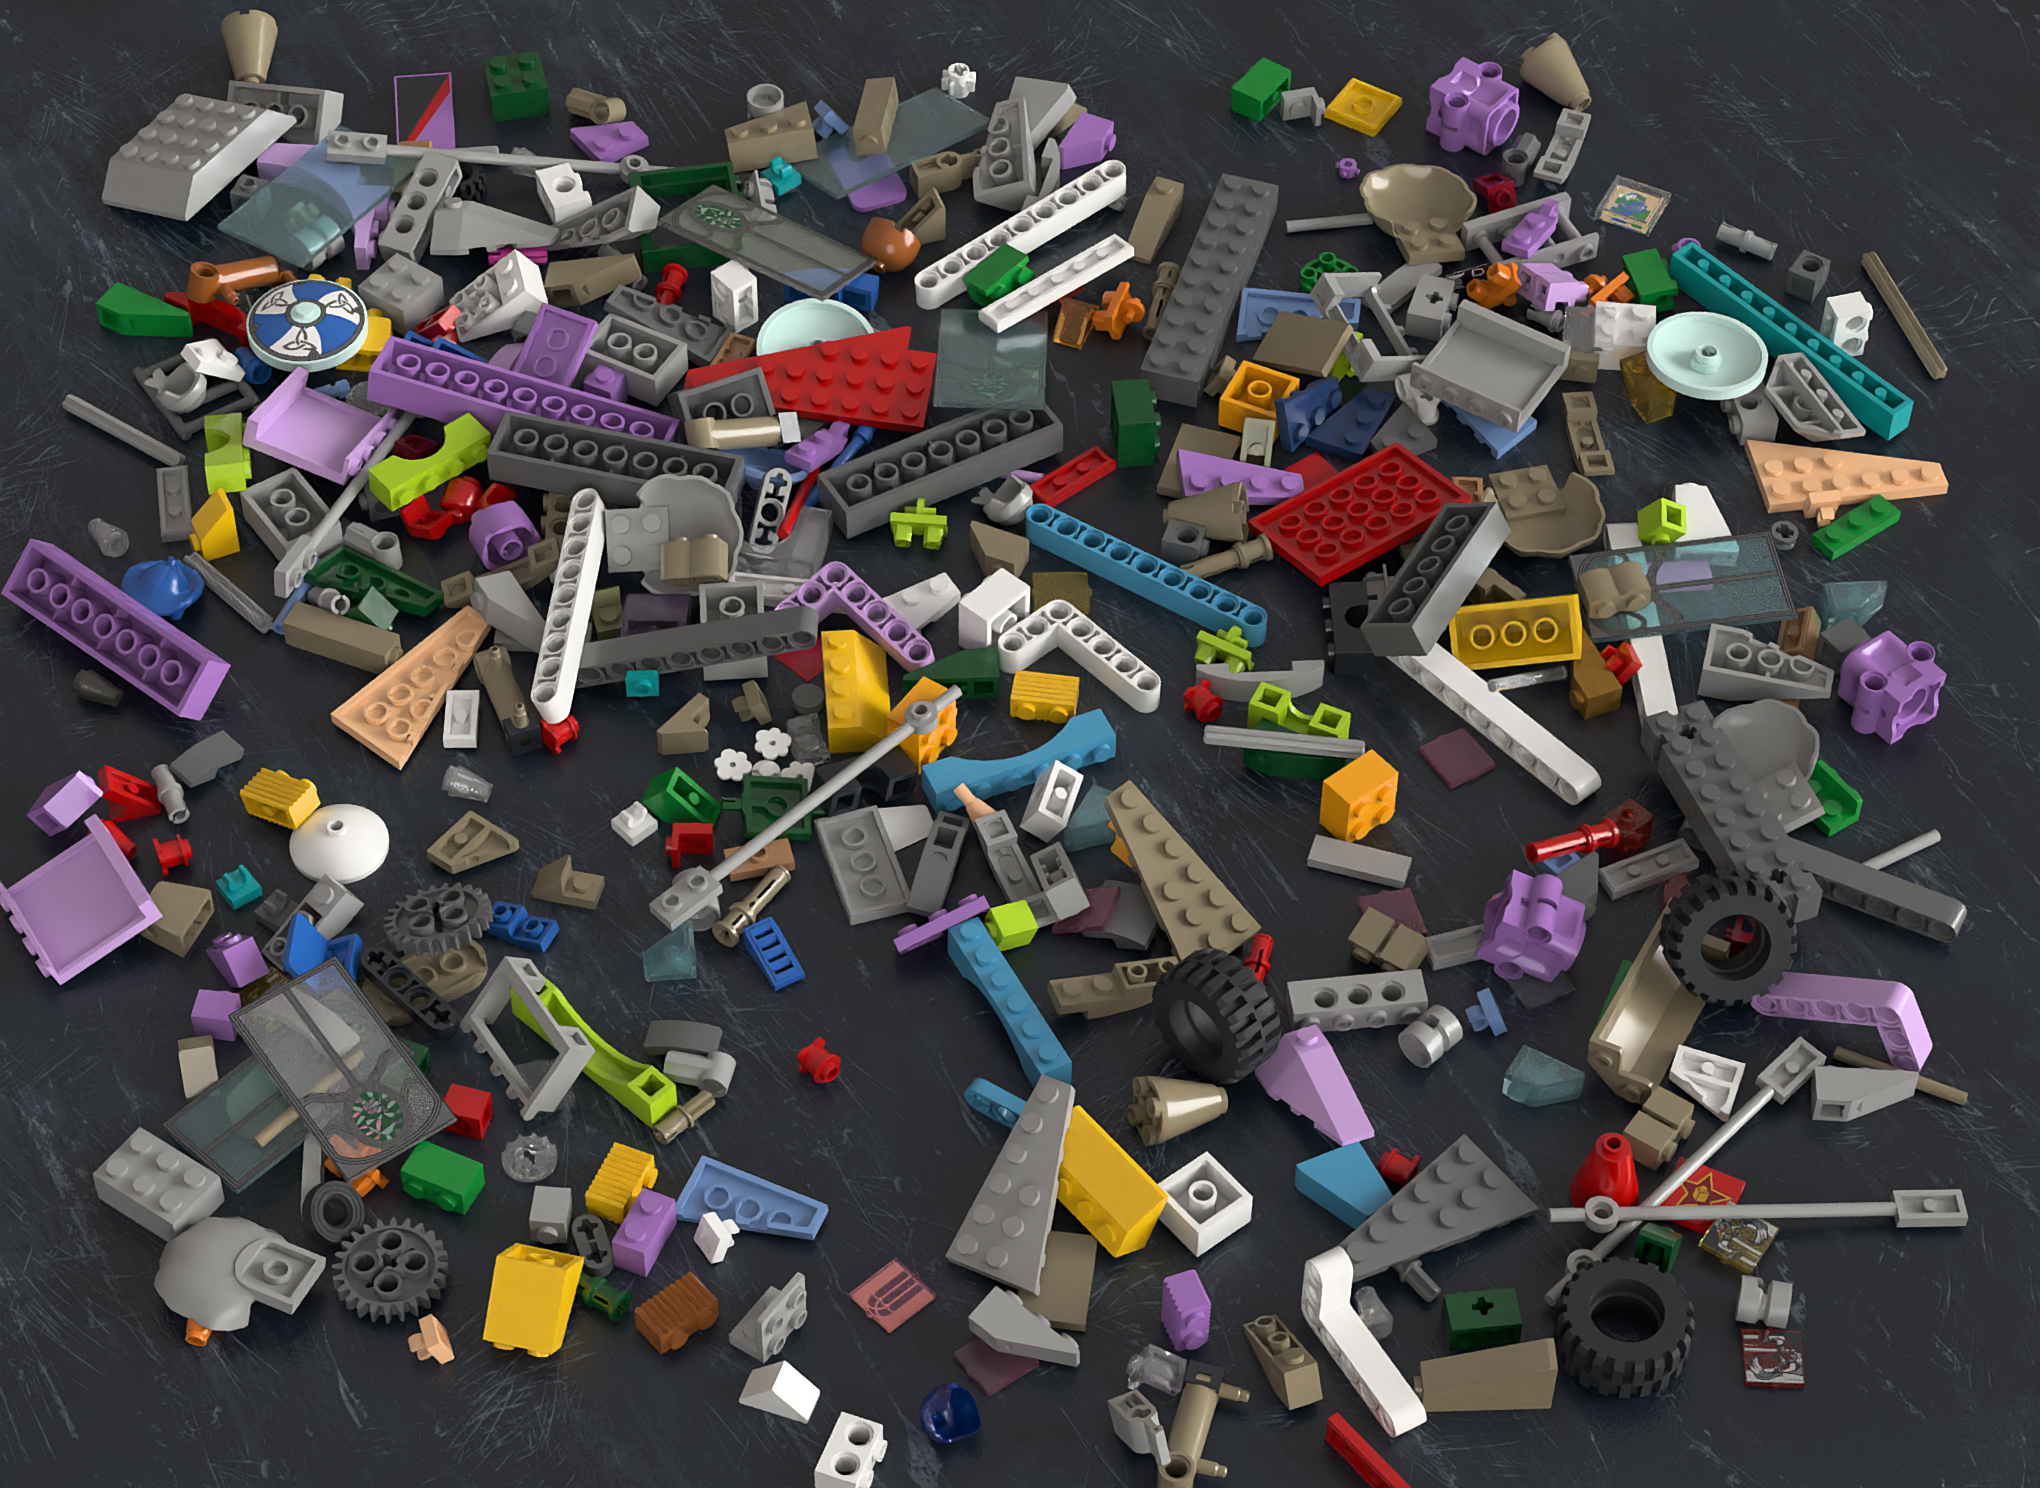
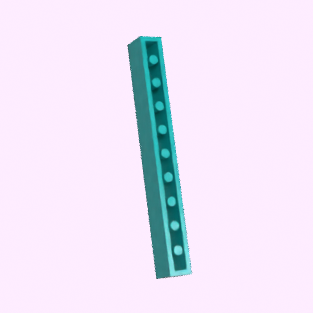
M1693 241L1671 255L1669 276L1671 279L1674 278L1680 290L1710 312L1731 317L1750 327L1762 339L1768 354L1776 360L1778 355L1803 352L1855 418L1885 440H1890L1908 427L1914 403L1909 397Z

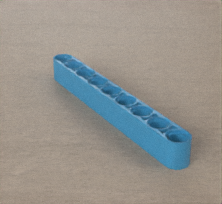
M1034 504L1027 509L1026 538L1032 544L1215 632H1218L1219 629L1229 632L1233 626L1240 627L1242 629L1241 638L1248 641L1247 647H1258L1264 643L1266 639L1267 613L1263 608L1048 505Z

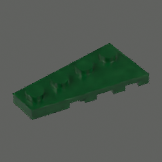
M344 544L317 562L304 575V583L321 588H332L339 593L349 596L373 586L396 609L426 617L444 603V592Z

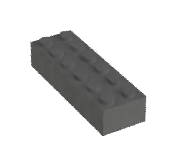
M1497 502L1444 504L1360 626L1375 656L1420 657L1427 656L1511 532Z

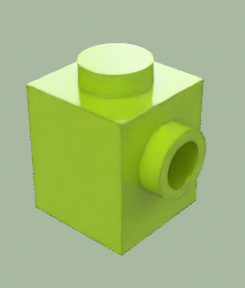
M1660 498L1638 511L1639 540L1651 545L1672 543L1686 535V506Z
M1026 900L990 908L982 922L1000 951L1029 944L1039 928Z

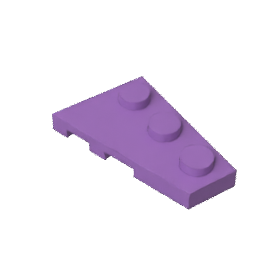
M972 894L958 902L960 907L949 913L946 909H942L928 916L929 922L918 928L914 923L897 932L899 937L893 940L899 953L902 955L941 937L943 935L942 931L973 919V916L979 913L982 918L986 917L990 906L985 896L983 895L978 898L976 894Z

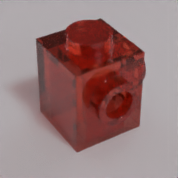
M1631 797L1603 817V819L1609 818L1613 820L1617 825L1619 842L1616 846L1611 847V849H1614L1623 857L1633 849H1640L1647 839L1651 837L1654 816Z

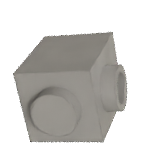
M535 1186L529 1217L531 1241H539L544 1244L567 1243L573 1210L571 1188Z

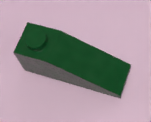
M997 648L964 649L903 675V698L923 676L948 689L953 685L958 686L962 692L958 699L999 698L1000 676Z
M1264 717L1255 727V730L1299 734ZM1244 748L1243 764L1253 770L1274 777L1325 780L1348 765V758Z

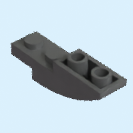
M939 811L937 819L934 820L928 835L905 911L928 917L942 909L953 879L956 863L970 828V818Z

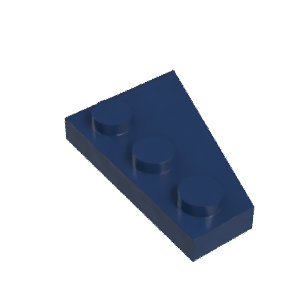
M1327 375L1326 378H1320L1308 384L1303 391L1295 390L1286 399L1280 397L1274 400L1282 450L1293 452L1306 440L1308 434L1322 424L1342 403V393L1340 392L1337 377Z
M1367 387L1311 431L1305 440V445L1355 462L1363 460L1369 451L1370 441L1382 428L1392 411L1396 396Z

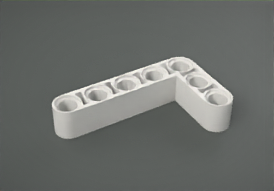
M1059 599L1047 603L1004 632L998 639L999 668L1006 673L1012 674L1016 670H1024L1058 646L1135 710L1149 713L1159 707L1160 677L1065 600Z
M1336 1246L1306 1261L1301 1309L1309 1326L1389 1436L1395 1438L1425 1423L1427 1420L1426 1412L1417 1395L1350 1305L1353 1267L1345 1250L1340 1246Z

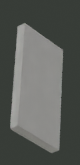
M877 805L830 818L823 817L814 820L815 832L850 926L908 912L905 910L910 891Z

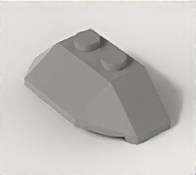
M1803 352L1778 355L1764 393L1795 432L1812 442L1865 435L1866 430Z

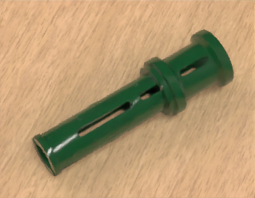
M581 1271L576 1293L582 1296L584 1304L591 1308L595 1306L606 1312L608 1318L612 1321L620 1320L630 1307L631 1294L624 1290L620 1292L611 1287L603 1277L592 1278Z

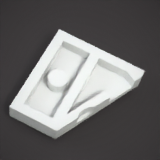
M214 338L186 344L180 353L195 372L240 382L246 373L237 363L238 359L233 354L227 352L220 342Z
M1679 1045L1670 1070L1669 1079L1719 1119L1727 1122L1746 1064Z

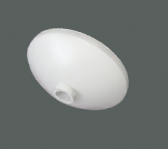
M352 804L325 806L313 811L295 831L293 830L289 844L290 855L295 867L307 878L318 882L326 874L340 884H348L369 876L380 867L388 854L389 835L381 818L369 809Z

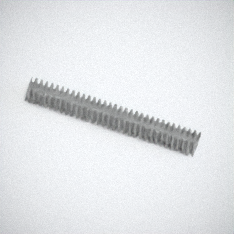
M193 552L192 555L184 557L185 565L197 570L203 578L204 584L211 588L261 633H266L269 629L273 630V617L268 615L251 598H248L246 594H243L244 592L226 579L224 575H221L202 556L197 554V552Z

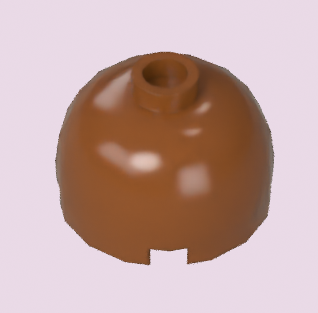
M873 217L866 225L861 237L862 253L877 259L869 265L870 268L878 273H884L885 271L900 272L916 259L921 243L906 228L902 232L893 228L895 222Z

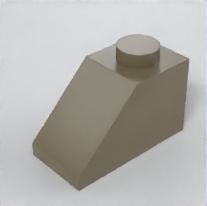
M972 520L970 523V547L985 576H992L1000 568H1003L1019 578L1029 561V539Z

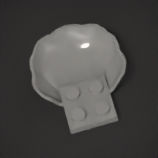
M673 474L658 475L647 481L637 492L636 496L641 502L639 508L605 510L608 573L643 571L645 577L641 581L642 585L656 596L674 600L686 595H699L700 583L689 586H668L661 581V544L670 542L673 537H686L693 541L700 539V535L703 534L718 535L721 540L728 544V579L735 572L738 562L737 555L742 547L744 534L741 520L735 511L730 492L703 476L686 475L680 477Z
M1768 698L1752 704L1739 705L1727 709L1714 719L1713 728H1721L1786 833L1825 814L1822 804L1807 782L1818 759L1820 748L1819 734L1813 726L1807 723L1805 716L1798 708L1784 704L1779 700Z
M239 1216L203 1217L189 1229L167 1242L159 1261V1270L155 1276L154 1286L172 1311L183 1317L193 1319L205 1328L232 1331L245 1328L248 1325L250 1307L254 1301H259L292 1315L325 1269L326 1258L288 1243L275 1230L261 1227Z

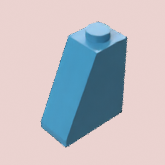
M1359 1141L1296 1164L1294 1185L1297 1190L1355 1230L1393 1197Z

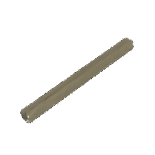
M1873 251L1864 253L1861 260L1863 267L1929 374L1935 380L1944 378L1948 368L1878 255Z

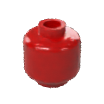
M459 476L458 478L451 479L447 483L440 500L441 509L450 512L457 524L471 521L472 515L479 510L476 506L477 501L484 494L481 484L476 479L468 476Z

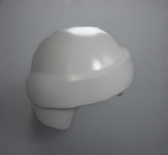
M184 362L169 376H165L160 368L156 369L153 372V378L146 380L144 385L158 390L156 399L167 410L189 413L203 403L206 397L207 380L203 373L195 372L188 362Z
M1012 474L995 494L985 487L979 492V497L971 499V503L984 506L983 512L986 513L990 520L1009 526L1018 524L1026 518L1027 509L1033 505V491L1025 481H1021Z

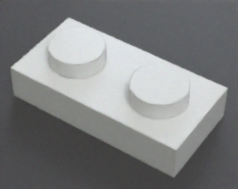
M447 690L443 733L444 748H477L480 708L479 690Z

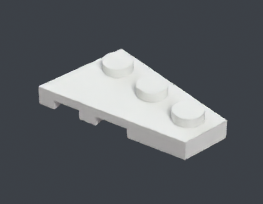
M944 572L887 596L883 600L921 634V629L929 622H936L960 602L961 592ZM877 618L874 621L877 622L882 620L883 618ZM898 637L894 641H899L904 637Z

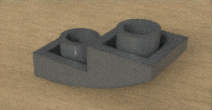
M222 730L188 749L170 764L169 769L192 788L214 779L218 768L242 759L245 749Z
M651 1021L643 1048L648 1056L667 1054L668 1051L675 1050L707 1057L710 1052L718 1050L723 1031L717 1026L692 1021Z

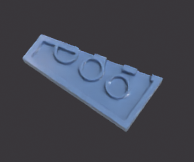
M1243 287L1236 342L1264 339L1280 311L1324 318L1310 294ZM1343 298L1339 303V307L1352 328L1358 330L1361 299Z
M1441 400L1446 407H1451L1457 413L1456 418L1463 425L1468 424L1474 430V436L1481 444L1486 443L1491 448V454L1496 459H1499L1536 429L1537 420L1532 416L1515 433Z
M703 1155L675 1204L676 1220L700 1223L703 1214L715 1212L721 1222L732 1219L741 1230L814 1240L829 1212L827 1204Z

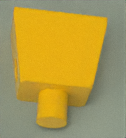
M376 308L367 310L369 328L364 344L351 358L335 366V369L369 372L389 337L393 336L391 320L384 318L381 310Z

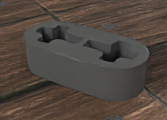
M581 1215L573 1221L572 1236L578 1256L584 1257L582 1269L585 1274L592 1278L605 1277L612 1271L614 1263L612 1249L601 1219L595 1215ZM588 1228L593 1232V1239L589 1241L586 1233L583 1232L584 1229ZM597 1252L602 1263L596 1264L592 1259V1253Z

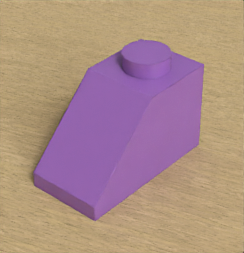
M1082 112L1059 145L1060 169L1065 170L1101 161L1107 151H1112L1116 142V135L1113 134L1114 122Z

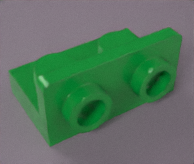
M1819 759L1816 761L1812 775L1807 782L1822 804L1825 814L1812 820V822L1830 837L1858 821L1863 800L1859 793L1849 787L1833 768Z

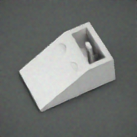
M516 249L500 259L498 263L485 273L479 275L476 280L463 290L457 292L449 300L450 305L454 304L461 312L454 321L460 342H466L510 329L517 320L521 319L526 310L538 314L542 303L548 304L539 266Z

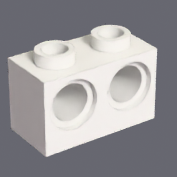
M735 259L710 272L713 316L722 324L735 327L734 333H739L758 321L757 278Z
M1860 291L1828 297L1826 299L1820 334L1852 357L1863 355L1865 342L1868 340L1869 322L1873 318V310L1870 303L1865 301Z
M841 1412L815 1468V1488H870L874 1475L872 1468L875 1461H882L887 1448V1441L883 1440V1425ZM856 1442L865 1443L864 1445H854ZM841 1472H851L852 1474H850V1475H841L840 1473H841Z

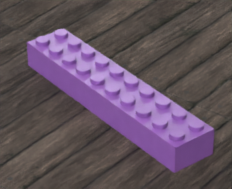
M394 336L389 337L369 370L368 400L447 423H451L469 413L491 433V436H495L504 414L508 410L673 443L678 442L680 419Z

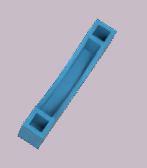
M1096 709L1070 718L1065 727L1052 740L1038 749L1021 756L991 761L967 760L951 756L921 766V787L936 815L939 811H953L961 806H965L953 792L962 783L965 784L976 799L979 798L984 801L989 797L1008 791H1015L1020 787L1035 783L1037 777L1055 760L1076 771L1081 767L1104 762L1109 758L1115 757L1116 734L1102 710Z
M979 917L948 928L949 956L961 975L976 985L994 1008L1012 1041L1024 1073L1033 1088L1036 1087L1042 1074L1071 1085L1072 1061Z

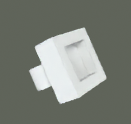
M638 801L634 802L626 810L621 811L619 815L611 820L612 829L632 846H635L658 830V823Z
M711 1212L702 1215L694 1240L709 1262L713 1264L723 1261L727 1249L735 1243L731 1235L739 1233L740 1229L732 1219L721 1222L716 1213Z

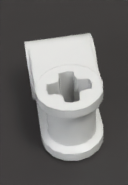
M1411 372L1396 376L1395 387L1399 399L1407 403L1426 426L1435 424L1439 419L1437 405L1441 399L1410 386Z

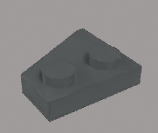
M1403 403L1372 438L1369 450L1374 454L1398 442L1411 453L1418 456L1437 448L1438 439L1408 404Z

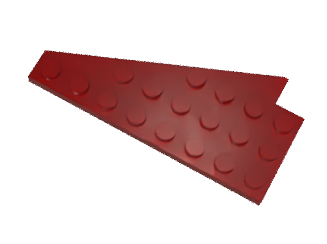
M905 326L687 370L684 389L762 367L776 414L796 412L797 417L830 422L841 421L852 425L921 433L925 427L937 353L908 350L911 327Z

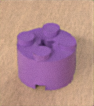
M514 501L491 505L484 510L476 511L471 517L472 524L469 529V541L488 570H495L528 557L527 547L541 542L540 535L530 519Z

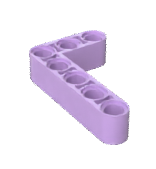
M835 561L825 565L774 609L775 611L798 606L811 607L818 612L819 624L839 607L909 673L936 662L929 642L842 562ZM836 580H842L839 583H833ZM818 599V601L814 603H809L812 600ZM877 618H883V619L880 620V621H877V622L874 621V620L877 619ZM898 637H904L899 641H894ZM924 656L921 660H915L917 657Z
M1782 971L1781 974L1784 979L1778 985L1775 983L1771 984L1767 988L1769 993L1763 997H1760L1759 994L1752 996V1002H1750L1752 1007L1757 1012L1767 1016L1877 1026L1892 1066L1906 1071L1920 1072L1933 1047L1913 992L1900 982Z

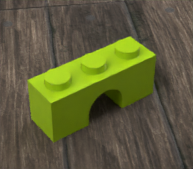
M1261 681L1249 702L1247 729H1255L1264 717L1299 734L1345 739L1349 737L1351 713L1320 703L1314 715L1303 714L1292 705L1291 692Z

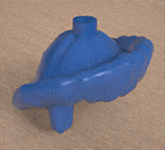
M169 556L167 561H147L131 566L122 578L120 589L159 617L169 616V620L178 621L181 619L185 609L202 595L204 583L197 570L184 565L179 559Z

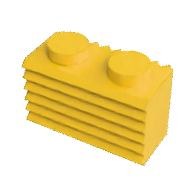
M1016 670L1010 698V716L1013 718L1017 716L1023 720H1034L1036 718L1038 721L1043 719L1044 721L1049 720L1056 724L1067 723L1076 714L1080 677Z
M261 768V771L257 772L256 776H253L252 781L249 780L248 785H245L244 789L240 790V796L250 815L253 814L260 819H267L269 822L273 821L275 824H282L284 827L287 826L294 831L321 804L316 793L317 789L311 781L305 778L301 780L292 778L282 770L274 772Z
M614 1142L610 1153L607 1154V1158H605L604 1163L598 1170V1174L595 1175V1179L592 1180V1184L589 1185V1189L586 1191L587 1212L622 1225L642 1188L651 1189L655 1184L658 1170L655 1169L654 1155Z

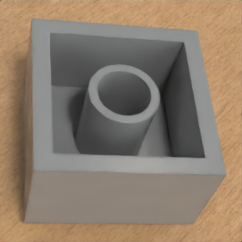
M398 253L358 286L359 297L363 301L366 311L371 308L381 310L384 318L391 320L392 329L406 336L409 330L413 331L420 321L431 316L445 304L442 277Z

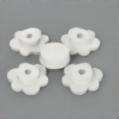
M778 728L757 732L755 750L762 753L766 760L757 762L753 768L752 764L747 761V755L744 752L736 753L732 749H725L722 751L721 757L714 761L715 767L718 768L717 775L722 780L732 778L734 781H740L743 775H747L751 771L752 775L807 778L809 792L815 769L811 763L800 764L794 761L790 764V768H785L781 771L775 762L770 761L775 760L778 755L786 756L788 753L787 747L791 744V737L788 734L781 733Z

